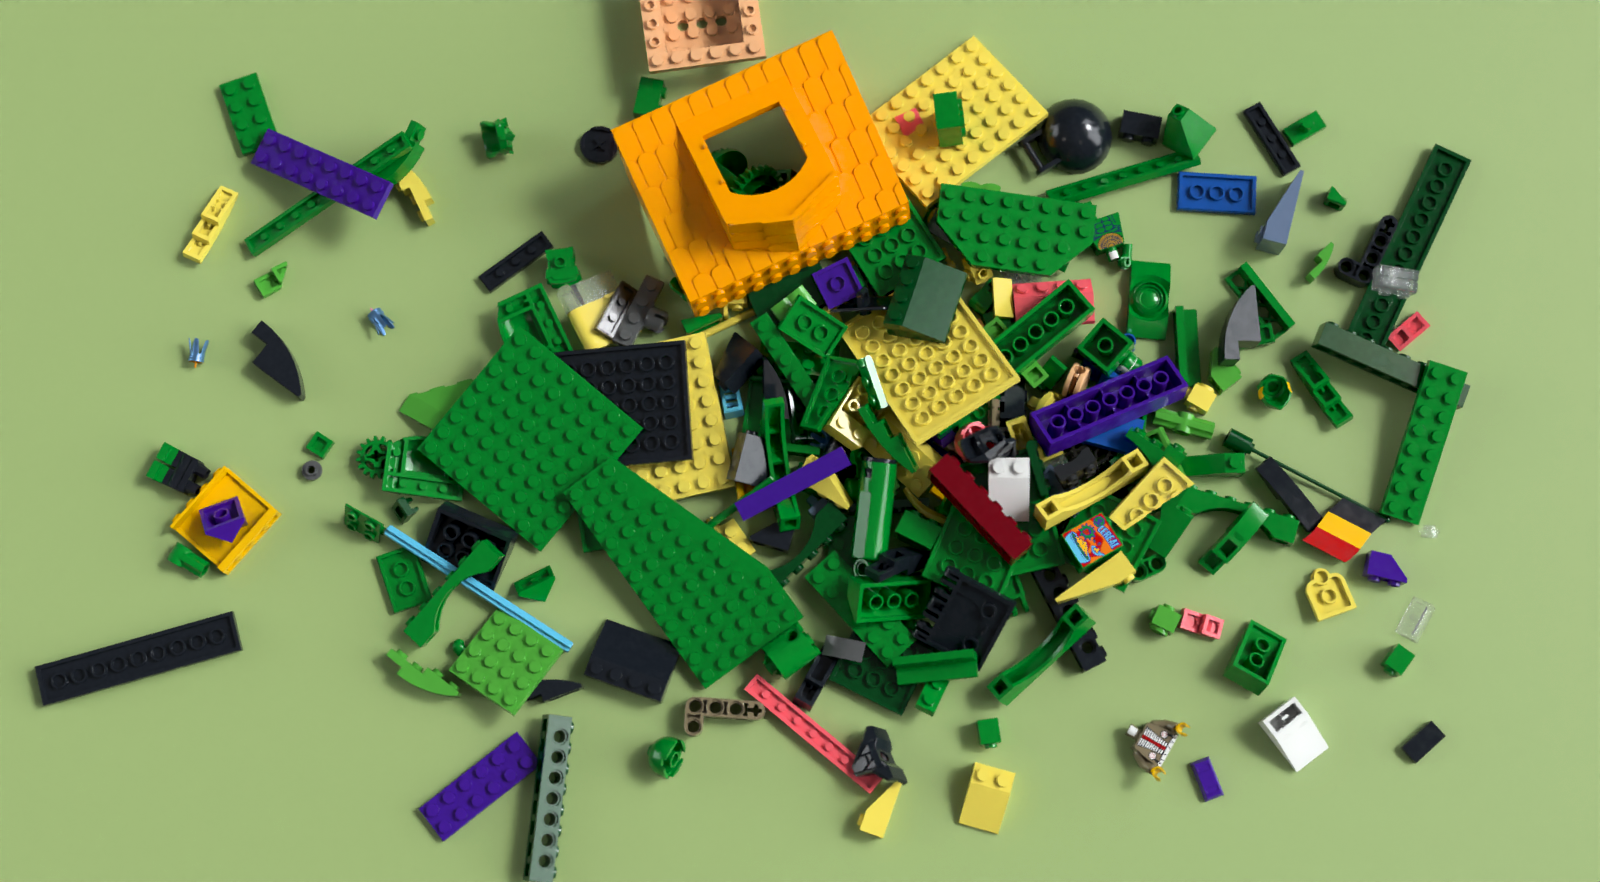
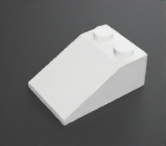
M1030 458L991 459L988 463V497L992 501L996 500L1002 506V512L1007 517L1010 515L1016 522H1029Z

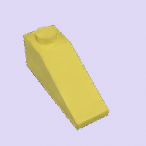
M896 781L865 811V814H860L857 825L860 826V831L883 838L901 787L900 782Z

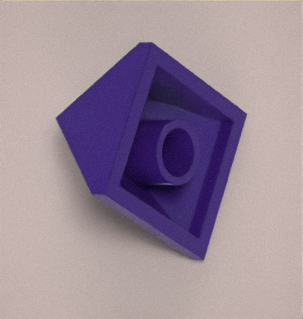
M238 496L199 510L205 534L231 543L240 528L248 525Z

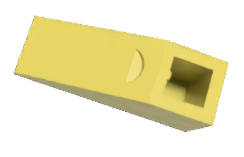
M811 454L805 460L802 467L819 458ZM836 474L808 487L817 491L820 497L832 500L841 509L848 510L854 503Z

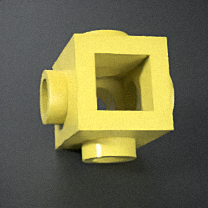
M966 258L961 260L965 269L963 272L968 274V281L978 285L984 284L989 278L993 277L991 269L971 267L967 263Z

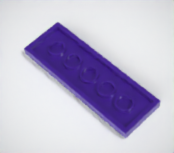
M516 732L421 806L419 810L440 838L446 841L535 771L537 757L520 734Z

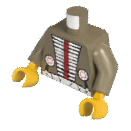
M1152 720L1150 723H1145L1142 729L1131 724L1126 731V735L1135 740L1131 749L1137 764L1141 769L1153 775L1158 782L1161 781L1157 776L1158 773L1162 772L1166 775L1161 766L1178 737L1177 732L1183 737L1188 736L1182 732L1184 727L1190 728L1184 722Z

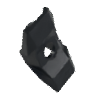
M998 426L986 427L975 431L958 441V445L968 463H989L995 457L1015 458L1020 453L1016 450L1015 438H1010L1009 432L998 428ZM986 442H991L995 447L989 449Z
M867 726L865 728L852 770L856 777L875 774L886 781L893 780L905 785L908 781L903 769L895 764L891 754V740L885 729L875 726Z

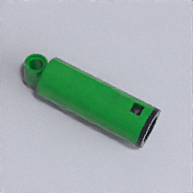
M862 456L851 556L859 559L853 567L855 576H866L864 575L865 567L879 561L880 553L888 550L898 468L896 460Z

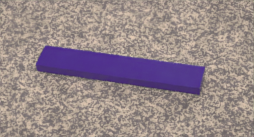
M840 447L734 504L743 521L841 471L850 466L851 463L843 447Z

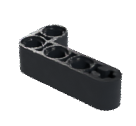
M1391 215L1382 217L1375 226L1359 262L1347 257L1342 258L1334 267V275L1338 279L1357 288L1366 287L1373 279L1397 229V219ZM1386 224H1387V225H1388V226H1387L1388 230L1384 233V232H1382V231L1384 230V228H1385V226H1386ZM1375 240L1381 241L1382 247L1377 246ZM1367 257H1372L1375 263H1369ZM1341 265H1345L1349 271H1342ZM1360 273L1366 276V281L1359 278Z

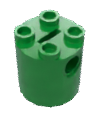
M796 622L762 647L763 652L766 654L765 660L762 663L771 675H781L787 680L821 654V652L813 644L815 642L810 635L804 632L799 622Z

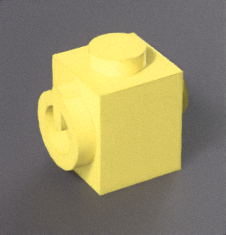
M1197 382L1192 388L1188 387L1184 397L1186 400L1183 404L1187 406L1186 408L1193 413L1198 412L1204 416L1217 395L1214 394V389L1210 386Z

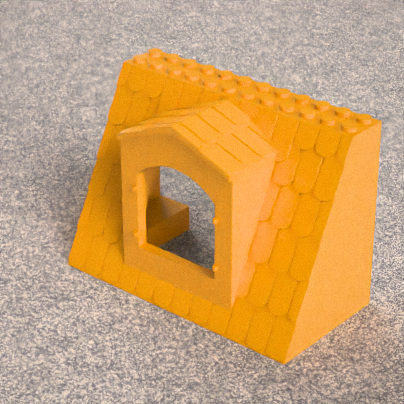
M832 30L611 129L630 184L695 318L705 316L717 307L722 308L728 302L742 299L752 291H759L765 285L777 283L789 274L794 275L802 268L814 266L824 258H831L839 251L849 250L855 244L861 241L866 242L872 236L886 233L890 228L896 225H903L911 219L907 196ZM780 106L807 158L805 164L791 181L771 192L758 195H741L730 192L704 140Z

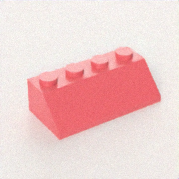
M1091 279L1070 280L1094 307ZM1067 280L1012 284L1014 322L1018 321ZM1095 312L1082 324H1095Z

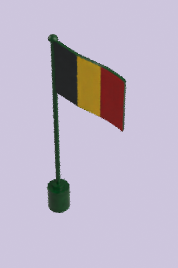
M1233 428L1229 430L1222 446L1236 453L1250 455L1253 452L1265 459L1269 457L1254 449L1255 444L1252 443V438ZM1275 460L1280 467L1342 498L1325 514L1316 528L1306 538L1301 540L1302 542L1345 563L1358 553L1369 536L1384 522L1389 523L1391 521L1390 516L1386 517Z

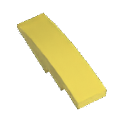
M222 185L219 187L201 213L202 219L192 232V239L182 252L184 257L199 264L202 263L221 232L239 195L237 192Z

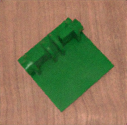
M345 504L344 524L351 531L359 532L369 541L379 543L380 534L383 535L386 530L384 524Z

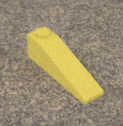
M1120 551L1055 598V601L1060 604L1120 585L1123 582L1126 585L1135 578L1136 570L1122 551Z

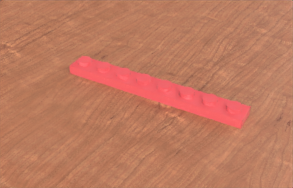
M756 674L744 688L746 692L758 702H761L764 707L869 794L872 793L883 779L875 774L856 777L852 770L856 755L760 675Z

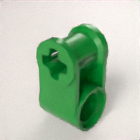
M992 279L987 281L967 304L981 317L983 314L988 313L993 306V296L990 292Z

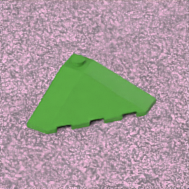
M471 378L457 382L455 385L440 386L419 394L417 392L409 394L399 411L428 429L433 430L474 380Z

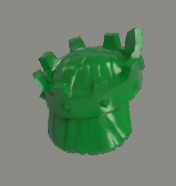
M506 117L501 120L497 119L494 122H480L483 143L488 159H492L499 154H514L512 141L515 138V134L509 129Z

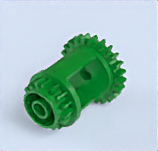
M720 148L711 153L729 191L732 193L758 195L784 186L782 185L784 182L781 178L782 175L772 166L769 167L767 164L764 166L759 164L757 168L753 165L749 169L746 157L736 149Z

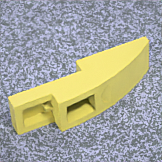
M411 170L395 186L398 192L403 191L405 196L409 195L413 205L417 204L420 209L417 211L422 222L426 221L427 225L431 226L435 224V221L428 206L434 204V201L425 185Z

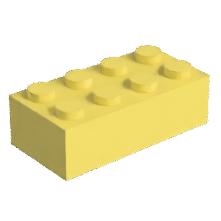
M890 410L880 419L885 417L893 435L899 432L902 433L919 467L916 472L911 473L898 463L896 478L913 494L920 497L932 484L927 478L929 469L942 456L926 441L916 446L894 412ZM870 432L862 447L874 458L895 460Z

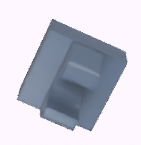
M813 494L806 499V502L811 507L808 510V514L813 519L828 504L824 498L818 501Z

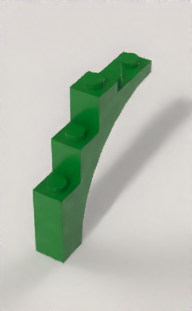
M783 397L763 400L762 420H760L759 435L765 439L769 474L774 481L790 474L785 435V402ZM795 495L772 506L780 532L800 529L801 515Z
M1131 427L1125 436L1142 450L1152 467L1164 456L1178 468L1187 455L1184 452L1185 448L1178 443H1174V445L1169 443L1165 449L1162 447L1164 444L1156 438L1151 440L1145 436L1147 433L1141 428ZM1188 488L1162 504L1160 517L1162 523L1149 548L1164 558L1170 553L1194 517L1189 508L1184 505L1178 506Z

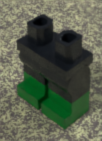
M164 442L156 458L175 469L154 460L146 476L185 495L197 496L201 488L200 485L195 483L197 477L199 476L206 480L211 470L204 466V463Z

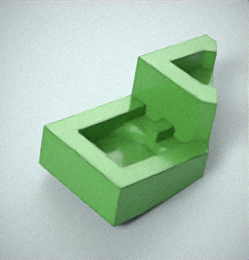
M286 261L271 268V272L254 280V284L263 299L281 290L288 266Z

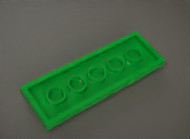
M834 550L808 573L805 579L855 634L866 643V646L877 658L888 667L892 663V657H899L917 639L912 636L911 632L899 620L867 623L854 622L847 598L849 577L855 576L852 568Z

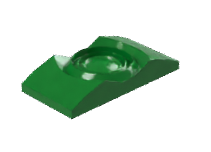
M1132 260L1130 266L1126 333L1134 335L1137 339L1166 340L1171 264Z

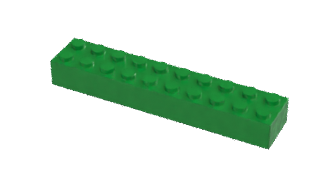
M1068 279L994 339L993 342L1019 376L1030 365L1091 317L1095 308ZM977 409L945 428L936 436L941 440Z

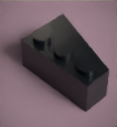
M1021 377L1020 382L999 394L1000 426H1007L1006 421L1024 415L1026 417L1027 410H1025V402H1027L1026 382Z

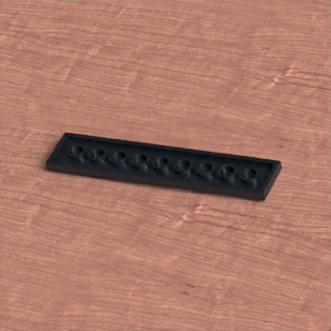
M233 611L35 666L43 706H50L243 651L235 614Z

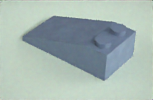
M1303 170L1298 172L1264 226L1261 225L1259 231L1256 232L1254 242L1257 243L1256 250L1279 255L1286 246L1304 174Z

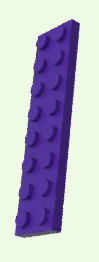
M269 128L251 161L253 165L376 220L394 185L390 181Z

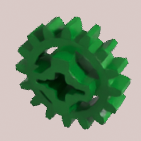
M374 436V441L367 438L366 445L360 444L363 449L362 451L357 450L356 453L360 457L356 458V461L361 463L358 466L360 470L365 469L363 471L365 476L370 473V478L374 479L377 475L382 480L387 451H383L381 445L387 447L388 443L392 440L386 442L384 436L380 440L377 436ZM377 454H380L382 457L377 462L374 458H377ZM367 464H373L375 470L370 469Z

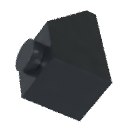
M775 522L751 535L749 541L753 544L789 553L795 530L780 532L778 523Z

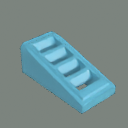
M719 386L725 419L744 416L740 389L735 394L725 395L724 393L731 391L728 389L725 392ZM737 399L735 402L726 403V401Z

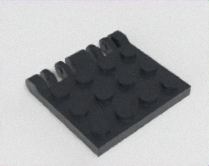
M947 565L940 581L952 588V593L941 586H936V593L931 595L926 605L928 609H924L922 612L924 617L935 622L934 627L929 622L919 619L917 622L918 626H915L911 634L913 637L941 652L973 649L977 653V665L980 672L1017 602L963 574L959 569Z

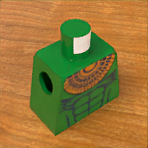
M1116 212L1095 220L1093 244L1090 247L1096 256L1106 253L1109 262L1118 260L1120 256L1117 249L1123 246L1124 237L1119 213Z

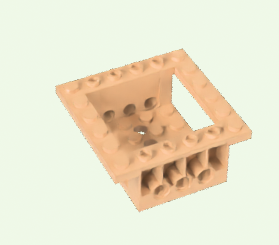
M640 0L650 74L766 59L758 0ZM724 18L727 22L725 25L719 26L716 24V20ZM703 20L707 22V26L699 28L697 23ZM681 23H686L689 27L685 31H680L678 26Z

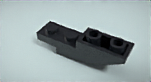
M911 547L887 550L880 553L879 561L865 567L864 575L878 583L900 572L908 576L925 568L930 555Z

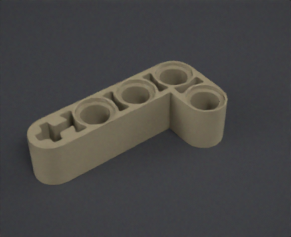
M691 697L685 706L684 730L689 736H699L703 731L704 717L759 721L765 716V707L758 701ZM694 701H698L701 704V708L697 712L690 710V704ZM713 703L721 705L719 713L714 714L710 711V706ZM734 704L742 707L741 713L738 715H733L730 712V708ZM744 705H748V709H754L755 706H758L762 713L754 716L753 712H747L748 716H744ZM695 721L699 724V730L692 733L688 730V725Z

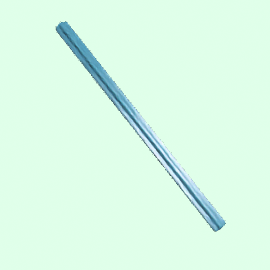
M390 525L386 528L385 536L445 575H448L452 570L455 572L458 569L394 526ZM469 577L460 583L504 613L520 620L562 648L564 652H569L572 648L573 642L474 578Z

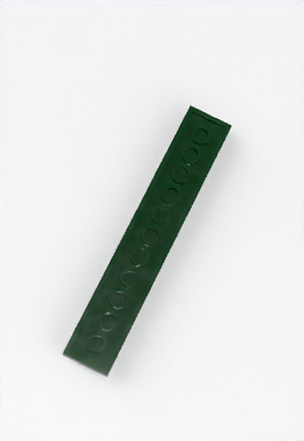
M1438 144L1434 145L1401 214L1397 229L1373 279L1360 301L1348 330L1356 332L1359 337L1374 340L1377 345H1386L1472 160Z

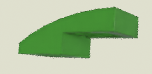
M1332 242L1313 259L1318 265L1305 277L1310 284L1328 263L1334 247Z

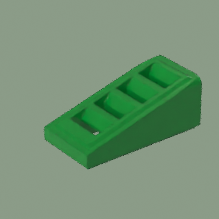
M721 313L688 318L681 320V324L686 335L700 333L723 322V316Z

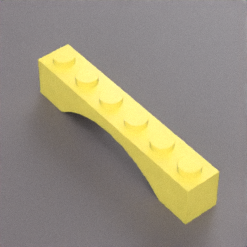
M1137 448L1121 457L1107 470L1089 482L1068 492L1052 495L1036 504L1034 517L1044 531L1145 476L1149 463Z

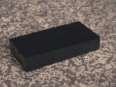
M1429 721L1401 749L1414 763H1417L1446 736L1433 721Z

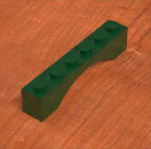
M831 501L816 514L812 535L804 549L789 563L771 570L783 588L790 582L788 578L793 574H799L804 569L803 564L807 560L812 561L819 554L817 550L822 545L826 547L833 540L831 536L836 531L840 533L848 525L846 523L848 521L847 517Z

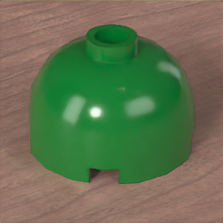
M661 737L649 746L647 751L648 762L654 773L666 779H669L668 776L674 777L684 760L680 758L681 753L686 750L683 740L675 737Z

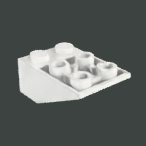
M1296 697L1289 698L1258 722L1296 772L1329 748L1309 714Z

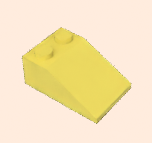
M975 762L958 823L998 834L1016 773Z

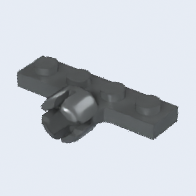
M649 275L645 276L612 339L614 344L619 346L634 345L642 329H648L655 333H661L664 330L663 326L667 325L669 318L668 312L654 305L664 287L663 281Z

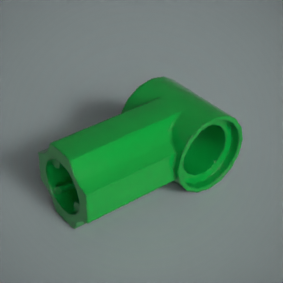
M179 542L176 543L167 557V560L181 568L184 567L200 578L207 573L211 564Z

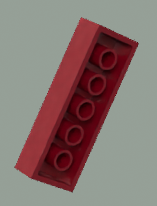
M946 454L929 469L927 478L1001 557L1012 566L1030 549L1032 545L1030 542L1032 540L1031 537L1024 530L1021 532L1016 527L1017 522L1010 515L1007 517L1002 512V506L996 500L992 501L988 497L989 493L983 486H977L974 482L975 478L969 471L966 470L964 472L959 467L961 464L957 458Z

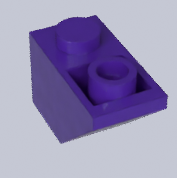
M1373 550L1367 552L1362 576L1368 577V581L1375 583L1385 581L1388 582L1387 585L1392 587H1400V585L1402 586L1407 583V577L1392 555Z

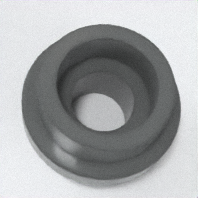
M308 461L302 467V474L308 480H317L322 475V466L317 461ZM310 467H315L313 473H309Z

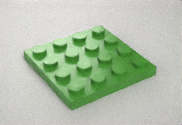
M497 608L451 666L449 672L515 716L564 651L520 620L509 616Z

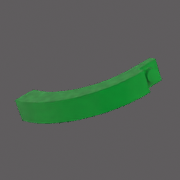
M411 120L405 134L413 149L380 171L376 176L390 181L394 185L400 182L412 170L425 149L419 144L424 138L426 128L418 122Z

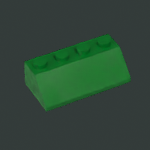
M914 572L908 576L898 573L879 583L868 576H850L847 598L854 622L867 623L926 618L922 612L924 609H928L926 605L930 599L932 581L921 577L922 573Z

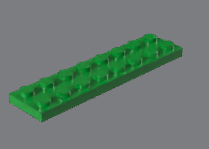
M1432 360L1427 361L1379 513L1419 525L1468 372Z

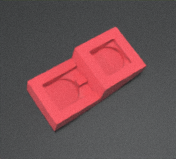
M1417 311L1396 328L1388 339L1401 351L1429 328L1430 324Z
M1182 608L1180 613L1182 616L1177 628L1209 638L1220 639L1224 624L1223 619Z

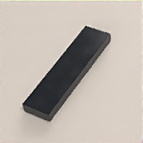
M1261 102L1243 110L1244 117L1281 175L1284 177L1301 167L1300 163Z
M541 231L478 277L488 291L492 293L546 254L545 250H551L554 246Z

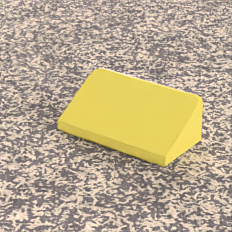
M992 278L994 318H1014L1012 279Z

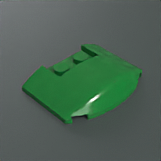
M542 283L498 302L497 321L504 343L520 325L551 352L573 351Z
M426 436L404 437L392 443L391 441L388 443L381 491L399 495L405 494L444 501L462 502L464 488L417 449L426 439Z

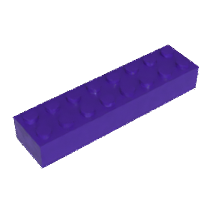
M1167 355L1031 412L1028 425L1031 433L1048 457L1184 399L1189 385Z

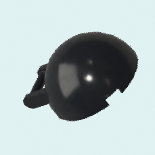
M1066 99L1049 107L1046 110L1049 116L1037 125L1036 132L1018 142L1019 147L1025 150L1035 166L1038 176L1047 173L1055 167L1059 170L1070 172V175L1083 174L1094 170L1108 156L1112 143V131L1107 116L1093 103L1081 99ZM1036 140L1042 155L1049 162L1044 166L1030 143Z

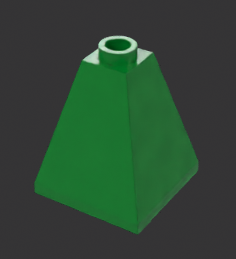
M1177 103L1167 116L1162 145L1194 160L1216 132V128L1189 108Z

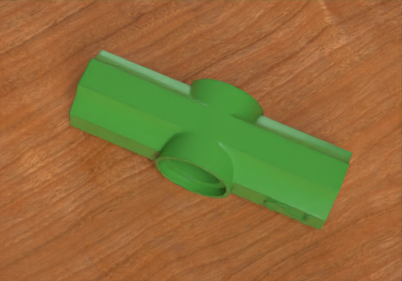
M1163 408L1155 411L1152 422L1153 425L1171 429L1179 435H1193L1211 440L1215 429L1214 422L1196 418L1188 412H1174Z

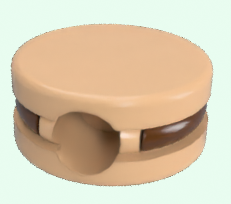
M1074 363L1065 380L1062 396L1067 398L1086 390L1091 376V368Z

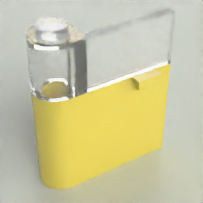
M610 270L569 286L567 284L558 289L557 297L584 349L605 348L614 344L612 340L607 339L594 330L618 286Z

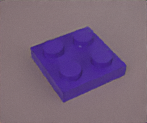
M848 257L811 274L828 310L855 298L856 293L862 288Z

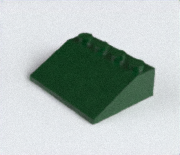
M907 254L883 322L888 334L945 344L968 274L927 257Z
M820 261L814 266L800 269L794 275L789 274L783 277L777 283H770L759 291H752L746 294L756 318L767 312L775 325L778 326L780 322L770 309L801 285L804 286L817 303L816 306L819 308L826 306L811 274L822 269Z

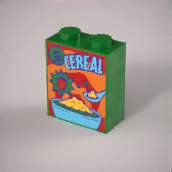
M1102 511L1062 533L1057 539L1079 574L1119 552L1124 546L1122 544V537L1119 533H1115L1110 518L1104 515Z

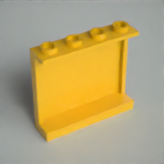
M223 466L214 472L213 478L209 483H205L200 488V493L187 502L186 509L173 518V523L170 527L212 561L219 570L228 575L282 514L229 468ZM238 496L248 525L240 528L232 543L206 535L199 510Z

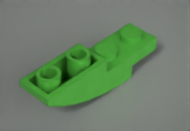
M391 648L386 654L402 667L397 672V675L414 686L447 697H460L462 695L458 691L460 687L451 680L449 683L443 679L444 674L437 668L433 670L427 668L422 673L424 668L415 661L411 664L406 660L408 655L402 650L398 649L395 651Z

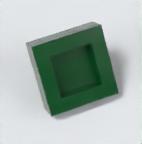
M403 496L397 499L392 506V510L402 524L408 522L419 510L418 506L415 508L410 507L409 504L413 501L411 497L405 499Z

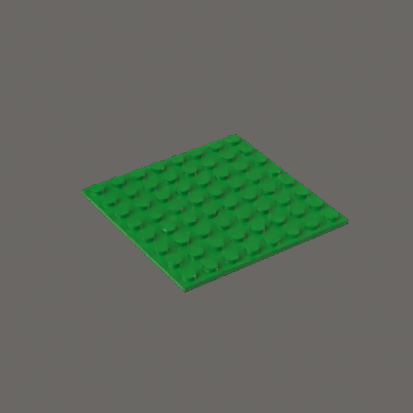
M519 325L417 449L541 552L575 511L563 492L611 456L618 460L642 431L643 427Z

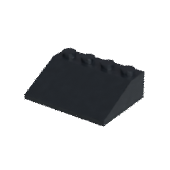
M445 501L437 509L425 547L459 568V561L465 555L468 557L473 552L471 550L472 546L478 540L487 539L505 556L492 571L479 573L471 577L494 591L513 551L519 533L456 504Z
M607 619L590 656L584 675L663 703L680 653L671 641Z

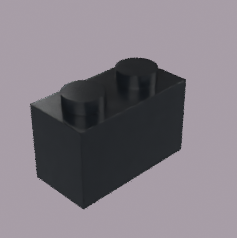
M1124 110L1121 116L1118 138L1129 143L1133 141L1141 142L1144 146L1156 145L1159 139L1162 117Z

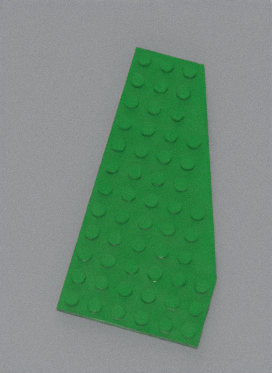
M614 457L608 458L563 492L705 689L804 617L766 565L762 564Z

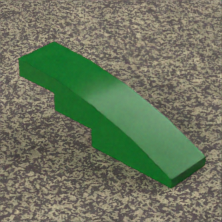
M1307 350L1290 360L1299 378L1336 429L1353 419V414L1341 401L1342 397L1331 385L1330 378Z
M869 403L862 405L858 411L881 446L909 472H916L919 467L902 433L899 432L893 435L885 417L877 420Z

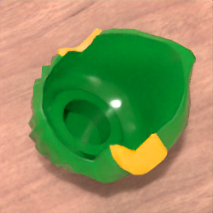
M1272 373L1264 376L1257 386L1259 399L1269 408L1282 410L1291 398L1290 383L1283 376Z

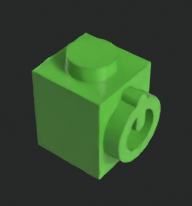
M1159 604L1156 608L1153 607L1148 615V618L1151 619L1148 624L1150 625L1149 629L1161 636L1167 637V635L1174 633L1182 615L1174 612L1175 608L1168 604Z

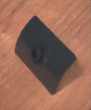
M863 287L856 293L857 298L840 304L837 309H831L830 312H857L862 316L872 313L871 311L888 310L892 296L869 297L868 288Z

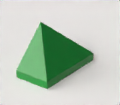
M550 565L514 582V586L519 597L545 602L556 578Z

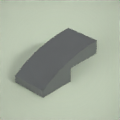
M826 635L822 655L862 663L866 643Z

